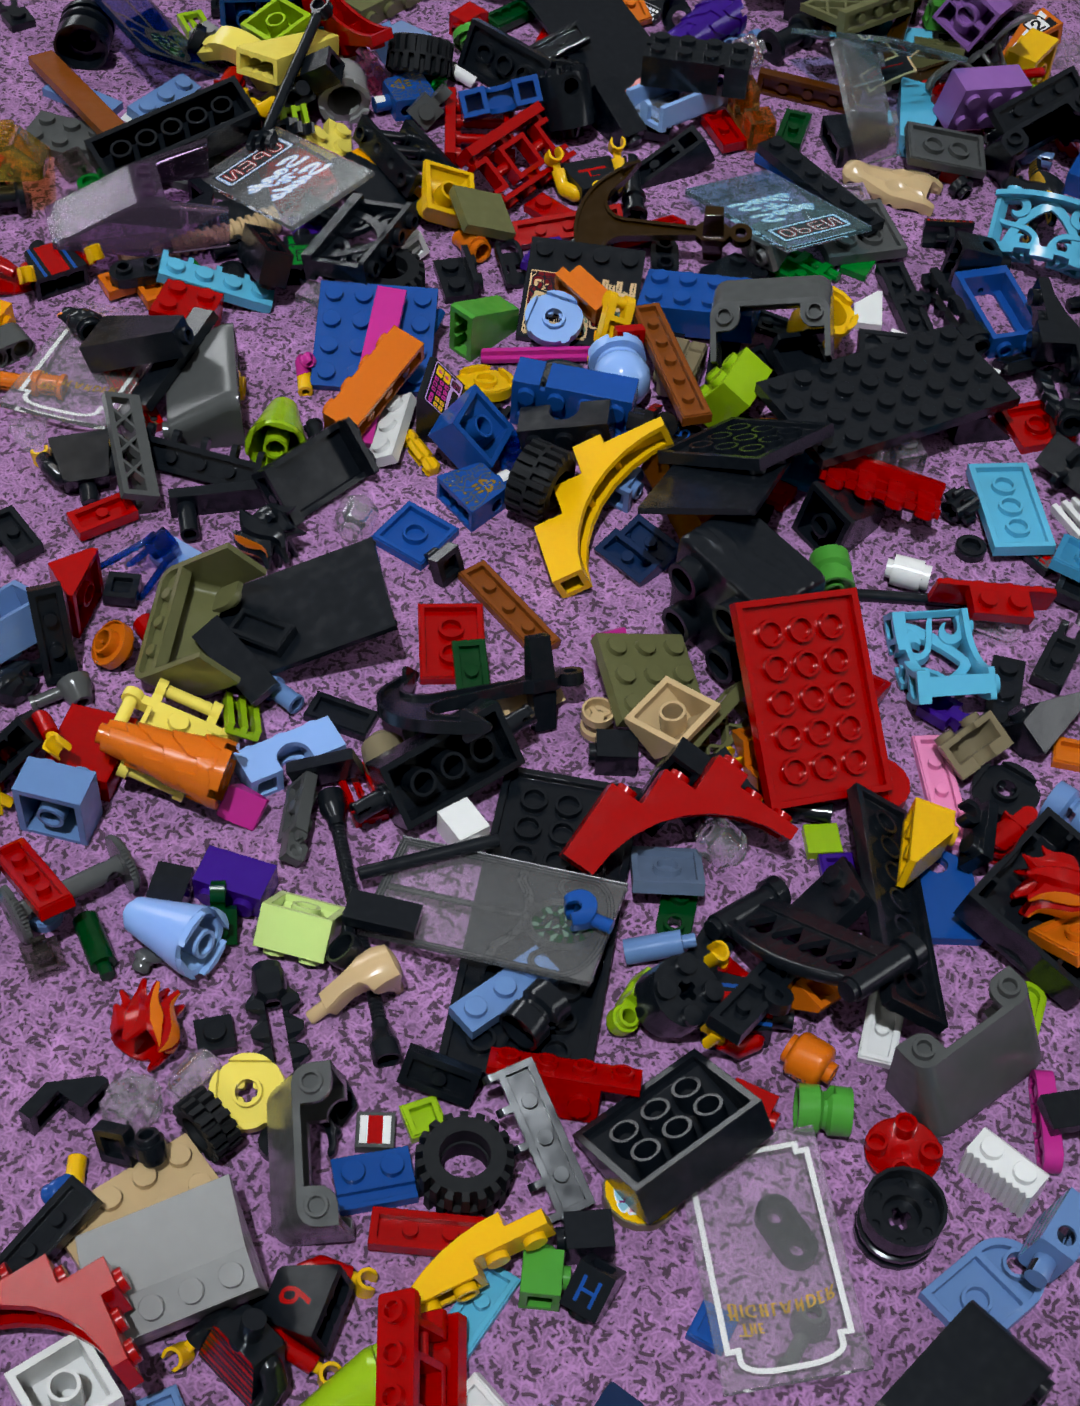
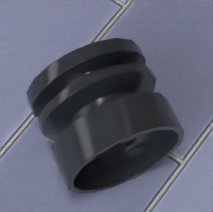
M74 0L69 2L63 8L53 41L55 53L72 69H99L106 63L116 29L114 17L105 6L94 0Z
M906 1166L891 1167L875 1175L865 1189L854 1215L853 1233L858 1248L867 1259L882 1268L891 1270L912 1269L924 1262L947 1222L948 1205L943 1190L932 1177L916 1168Z

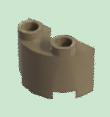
M991 710L980 716L976 711L972 712L959 721L962 728L953 733L949 729L934 740L938 750L960 781L968 778L986 762L1014 744Z

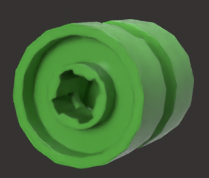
M827 544L820 546L810 554L809 561L825 576L824 591L856 587L854 575L851 572L850 555L845 547L837 544Z
M797 1083L793 1100L794 1133L816 1135L820 1129H823L827 1136L850 1137L854 1117V1094L852 1087L830 1085L826 1091H822L819 1084Z

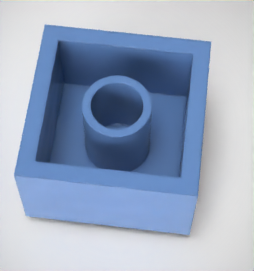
M28 756L11 788L20 830L88 846L103 814L96 772L82 766L74 767L57 763L49 758L40 759Z

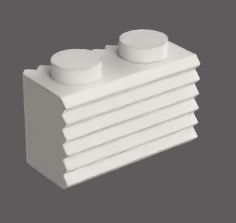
M984 1127L966 1148L958 1166V1173H964L965 1178L971 1179V1183H977V1188H983L984 1193H990V1198H996L997 1203H1002L1003 1208H1009L1010 1213L1016 1214V1218H1022L1041 1195L1050 1177L1048 1173L987 1127Z

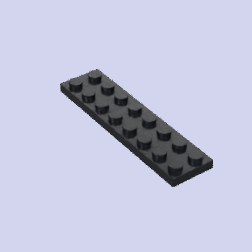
M856 782L847 790L861 880L874 900V904L866 911L871 939L890 946L891 941L904 932H912L924 942L929 955L925 966L913 973L905 972L879 989L882 1006L890 1012H895L914 1022L917 1026L924 1027L938 1035L948 1028V1022L920 875L904 888L896 886L902 825L908 811Z

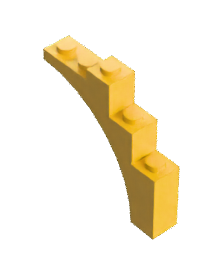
M661 416L606 442L601 434L572 447L581 474L554 486L562 514L534 526L552 583L562 598L571 597L593 587L588 568L589 545L594 525L603 506L614 490L634 469L656 454L657 451L674 444Z

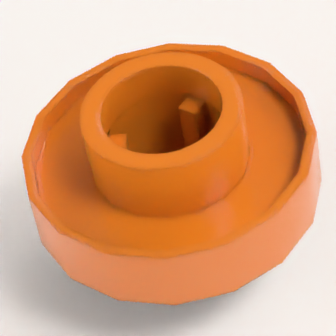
M118 620L109 621L102 626L93 639L91 655L94 663L105 669L112 670L127 661L134 651V634L131 627Z

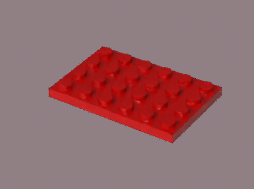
M857 587L730 604V614L764 804L774 810L775 807L784 809L848 798L847 790L856 782L874 793L894 790Z

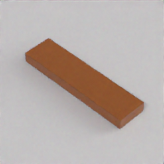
M485 560L458 573V580L480 603H483V606L523 648L524 636L543 632L550 635L552 650L561 645V639Z

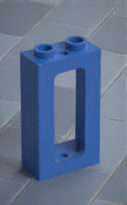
M1007 265L954 272L951 287L954 288L956 295L963 299L967 310L971 309L975 319L981 321L991 333L989 338L990 347L984 353L987 359L1001 358L1029 351L1030 349L1026 346V338L1028 332L1033 329L1031 306L1028 305L1027 298ZM987 294L994 296L1014 332L996 334L974 296Z

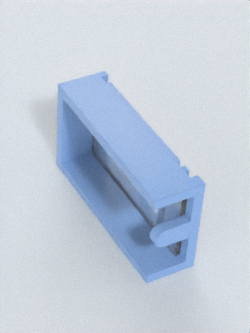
M720 76L716 96L648 87L640 84L626 89L627 96L645 125L660 133L666 132V129L671 128L672 125L676 126L715 110L721 107V105L724 107L728 105V97H721L724 78Z

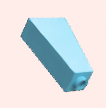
M906 77L901 79L897 97L895 155L906 158L904 127L907 121L937 127L941 124L932 110L935 105L931 101L932 90L930 93L926 89V83Z

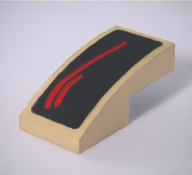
M900 53L880 61L857 76L861 79V87L867 98L889 92L893 84L901 82L902 77L915 78L917 69L908 54Z

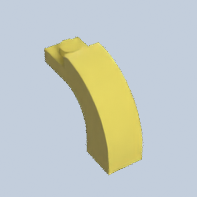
M221 26L215 34L204 39L202 42L203 46L196 54L202 62L225 60L236 65V46L262 40L243 29L233 26ZM249 77L259 91H271L277 87Z

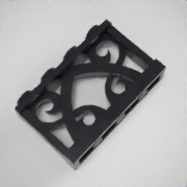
M352 193L301 253L306 279L317 280L321 276L359 282L365 285L368 283L372 284L401 246L405 244V241L413 231L417 229L419 217L415 211L414 202H407L403 205L364 199L363 194ZM370 230L377 237V240L355 248H351L349 242L352 237L363 235Z

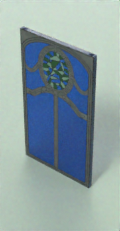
M94 0L143 55L213 78L220 76L219 72L208 61L202 62L197 54L194 55L187 51L186 44L188 39L151 0Z

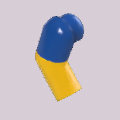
M79 1153L68 1155L65 1174L42 1187L40 1196L43 1203L46 1204L71 1175L85 1184L87 1157Z

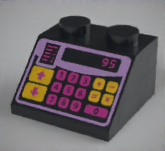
M435 357L429 358L417 395L416 433L423 442L434 443L428 434L438 417L465 392V385Z

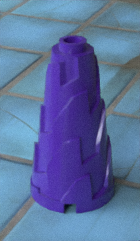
M702 0L694 6L695 9L680 19L681 22L667 33L680 37L691 35L696 37V39L702 40L719 39L723 42L728 37L734 38L743 33L747 25V14L742 17L741 10L745 7L741 0Z

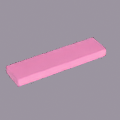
M940 735L912 736L910 742L925 800L956 811L955 826L959 827L958 835L953 846L947 845L944 851L959 850L964 828L957 824L956 818L962 816L965 812L958 808V804L963 801L956 775L934 742Z

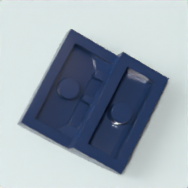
M638 514L621 531L615 528L594 548V552L641 587L676 562L679 544Z

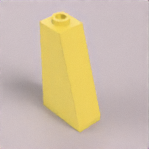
M318 29L306 56L327 46H330L339 56V35ZM304 32L236 46V73L275 86L281 85Z

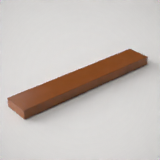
M53 50L28 56L29 65L97 135L124 123Z
M660 303L636 306L632 319L635 324H643L646 329L644 345L682 427L712 422V412Z

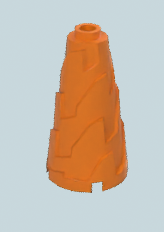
M110 719L108 724L102 722L95 737V743L100 744V751L124 762L125 766L156 778L162 784L186 794V798L214 810H217L219 807L217 800L222 801L237 763V760L231 759L232 752L239 753L240 750L239 742L210 734L202 736L177 730L171 731L141 722L133 724Z

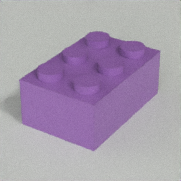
M1019 64L952 69L932 110L943 128L957 131L995 128L987 113L1031 89L1033 85Z

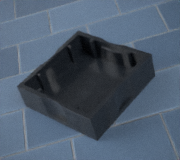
M1047 807L1022 834L1001 861L997 862L968 893L953 913L1067 1011L1080 998V967L1077 968L1045 951L1028 937V930L1055 917L1038 913L1030 918H1025L1024 915L1019 914V910L1028 901L1027 898H1010V894L1026 880L1013 872L1014 870L1028 868L1021 854L1031 857H1042V845L1054 852H1064L1073 855L1080 869V833L1051 808Z

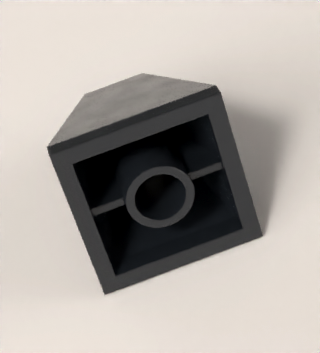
M814 481L811 483L791 528L813 551L820 546L837 544L845 547L850 552L878 528L882 518L885 516L886 509L874 497L872 500H864L854 494V490L844 487L842 490H835L828 487L824 482Z

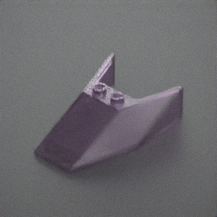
M207 138L129 164L44 207L53 249L84 252L83 249L85 247L100 243L104 254L147 257L161 255L163 249L168 250L169 254L230 247L228 207L169 201L166 199L162 183L209 177Z

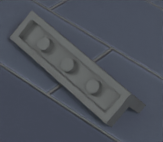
M104 391L101 398L121 499L135 500L139 514L151 513L160 498L140 395ZM113 403L122 404L119 411L113 407ZM121 427L122 435L118 433L117 428ZM125 451H126L127 461L123 458V455H122ZM129 478H131V483H132V488H133V489H129V486H128V479H129Z

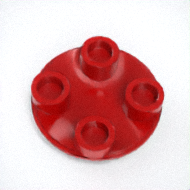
M902 1112L896 1117L884 1119L876 1123L869 1130L864 1142V1154L868 1164L876 1174L886 1168L906 1166L919 1169L933 1177L940 1167L943 1147L933 1132L918 1122L913 1114Z

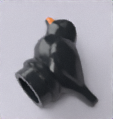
M65 307L62 312L57 314V317L76 336L84 341L101 320L102 315L88 308Z

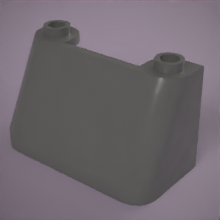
M233 323L220 324L210 330L167 390V422H162L164 439L171 440L173 431L178 429L183 432L181 443L200 448L204 436L212 439L210 448L227 447L233 444L245 445L239 385V371H241Z
M1010 965L997 973L990 981L988 991L993 1002L988 1009L983 1011L981 1017L983 1022L953 1044L945 1048L932 1035L917 1033L907 1038L895 1048L885 1089L908 1113L913 1114L917 1121L930 1129L936 1137H944L954 1132L1029 1076L1032 1069L1038 1067L1041 1049L1027 984Z
M331 1060L302 1064L271 1092L267 1100L271 1226L275 1237L287 1246L296 1247L355 1241L354 1220L340 1215L338 1198L334 1192L326 1186L312 1185L310 1125L329 1123V1112L332 1107L338 1102L347 1101L346 1080Z

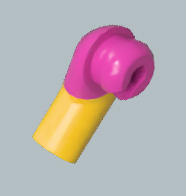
M305 352L303 355L299 354L295 360L299 396H312L313 386L310 379L311 368L316 365V358L311 352Z

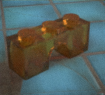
M751 75L745 100L728 98V105L726 106L730 117L747 139V151L757 150L758 143L774 137L777 124L769 106L760 107L759 105L761 90L753 75Z

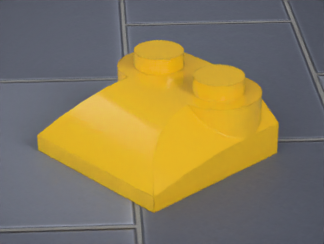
M425 159L422 167L421 197L416 203L419 215L428 222L460 229L461 226L450 199L449 191L453 185L475 189L474 173Z

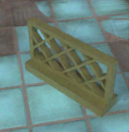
M808 0L800 3V11L837 26L836 35L845 38L913 12L915 0Z

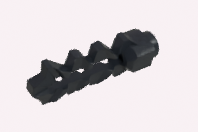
M938 267L931 268L929 273L922 274L920 280L922 287L930 295L931 303H934L933 313L937 318L944 316L943 326L952 324L967 341H975V348L980 355L986 353L990 347L989 338L991 333L981 321L975 319L971 309L967 310L963 299L956 295L954 288L951 287L949 281H946L944 273Z
M1048 366L1044 370L1036 368L1033 374L1037 384L1036 387L1041 393V401L1045 404L1044 411L1053 419L1056 433L1058 431L1065 436L1075 437L1080 433V394H1078L1080 386H1071L1069 375H1065L1058 367ZM1053 381L1061 385L1060 391L1064 393V399L1059 401L1057 390H1054L1055 384Z
M260 961L251 968L253 993L245 1003L247 1015L258 1020L250 1030V1036L253 1044L263 1047L257 1053L266 1056L275 1064L265 1009L274 1011L282 1006L294 1072L311 1058L308 1046L297 1042L304 1035V1020L294 1016L292 1013L301 1005L300 997L297 992L287 986L285 972L279 961Z

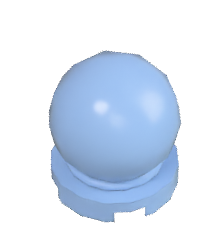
M623 332V336L611 338L606 334L594 341L588 349L589 357L587 362L589 369L638 378L636 405L639 404L649 392L651 381L643 342L637 336L627 332Z

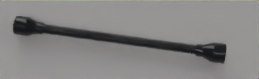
M333 786L322 789L318 793L317 801L320 813L327 821L329 830L332 832L347 902L351 889L358 890L345 831V816L347 812L345 793L342 788ZM356 928L355 935L360 939L365 950L371 947L369 937L358 935L360 928ZM369 990L366 992L372 1020L370 1052L373 1065L376 1068L396 1066L403 1060L400 1042L391 1030L389 1020L386 1019L382 995L375 994Z

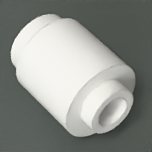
M896 554L895 560L888 558L884 577L890 578L889 585L918 592V589L926 591L933 566L926 565L924 560Z

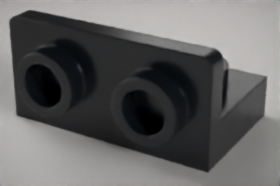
M461 245V257L433 261V269L445 304L479 298V290H483V277L481 272L477 273L476 257L474 254H470L467 245Z

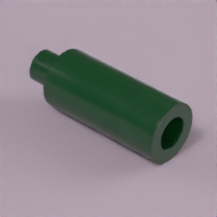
M92 910L84 911L73 919L72 924L91 972L99 973L102 981H108L115 976L113 967L116 965L117 960L98 913Z

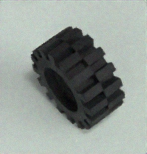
M198 1086L172 1107L174 1109L173 1114L177 1117L175 1119L177 1124L182 1126V1132L187 1133L200 1153L203 1152L205 1158L213 1163L221 1160L243 1141V1138L240 1136L242 1135L241 1130L236 1127L238 1124L235 1119L230 1117V1111L227 1108L225 1109L222 1106V1101L218 1097L215 1099L213 1092L207 1091L204 1086Z

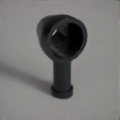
M342 925L341 934L334 939L327 950V961L338 969L345 970L358 955L365 951L362 942L355 935L356 927Z

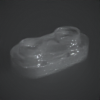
M973 620L974 629L972 635L975 638L1004 648L1016 646L1021 639L1023 630L1020 624Z

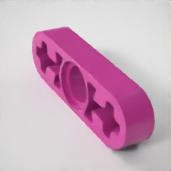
M1032 1069L1028 1079V1091L1032 1123H1036L1037 1132H1033L1036 1163L1038 1167L1048 1174H1060L1064 1163L1062 1134L1050 1136L1036 1103L1040 1095L1057 1092L1055 1075L1050 1070Z

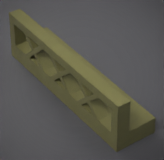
M742 679L725 689L715 701L721 704V709L690 741L707 755L710 754V751L717 753L734 742L732 732L729 734V730L747 727L750 724L747 706L741 700L745 696ZM733 708L743 718L739 724L728 723V714ZM714 729H720V745L709 743V735ZM666 756L663 757L658 762V764L649 772L651 776L658 768V766L662 763V761L666 758Z

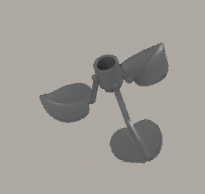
M1025 13L1015 18L992 40L987 42L982 49L974 52L966 61L962 56H959L936 70L927 79L926 89L931 93L934 84L948 70L958 65H963L964 68L973 67L970 64L976 59H984L988 66L1007 65L1000 42L1009 30L1026 21L1035 20L1037 17L1034 14ZM996 46L1001 64L998 61L992 63L986 55L987 51Z

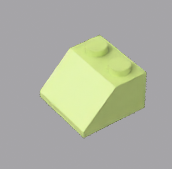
M281 890L262 902L253 946L263 948V953L270 956L283 957L287 954L298 957V962L304 965L319 966L320 963L324 964L327 961L326 953L330 944L341 934V917L345 907Z

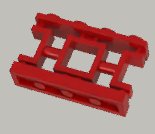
M539 100L466 147L454 160L460 169L467 166L469 168L467 171L471 173L480 170L494 189L492 193L501 194L507 211L519 202L517 197L522 195L525 199L537 190L535 185L540 183L543 187L553 179L551 171H554L553 167L548 166L541 172L539 170L545 164L544 159L538 153L539 151L545 156L546 152L550 149L551 155L556 158L554 154L556 147L542 129L549 120L546 116L543 118L540 115L545 108ZM530 123L533 124L526 131L530 138L533 140V143L530 142V140L527 138L523 131L514 137L513 134L517 133ZM566 143L559 146L564 152L560 165L569 163L577 154L574 150L568 153L566 150L568 145ZM495 146L497 147V149L490 155L498 165L497 167L493 165V163L490 161L487 155L481 158L480 160H477V158H479ZM514 146L517 147L530 165V167L520 172L506 153V151ZM503 175L507 177V179L513 186H515L521 181L523 182L522 185H520L507 195H503V193L510 187L508 183L505 181V179L502 177Z
M413 1287L380 1294L378 1297L375 1406H467V1317L459 1312L447 1314V1311L443 1308L421 1313V1296L419 1291Z

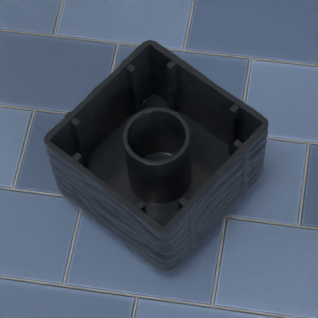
M715 515L686 533L680 539L676 562L671 564L668 570L672 589L669 607L665 608L662 612V621L669 634H682L684 642L690 640L705 654L707 667L717 681L722 684H729L733 681L736 683L742 679L729 605L735 602L822 592L825 587V576L757 515Z

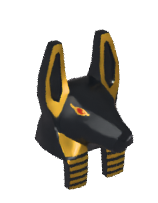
M1038 158L1029 165V181L1023 180L1021 175L1016 177L1011 175L1006 177L1001 183L1002 189H1007L1009 185H1017L1023 189L1047 191L1064 195L1065 184L1057 176L1042 170L1041 160ZM1015 205L1018 211L1022 209L1021 205ZM1052 212L1035 218L1027 226L1036 232L1038 224L1046 220L1047 224L1053 227L1056 224L1057 217ZM1024 234L1022 241L1029 243L1031 239L1028 235Z

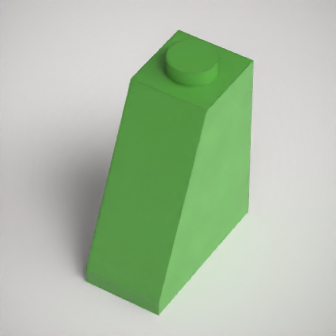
M499 295L454 302L450 307L449 348L469 362H472L480 356L482 348H492L517 330L519 308Z

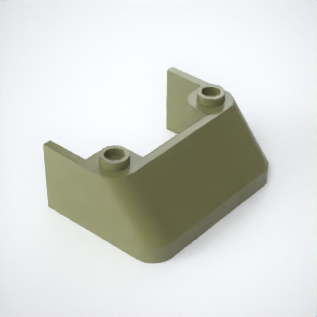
M229 542L169 567L163 573L158 583L134 671L135 677L151 686H157L159 679L164 678L170 681L169 685L198 696H205L239 684L241 677L211 659L192 636L216 615L220 616L221 612L236 607L242 598L243 584L265 576L268 569Z

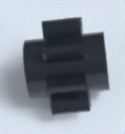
M961 486L958 489L953 487L943 494L946 500L941 502V512L947 521L957 524L961 522L968 524L977 518L974 512L980 508L979 499L974 491Z

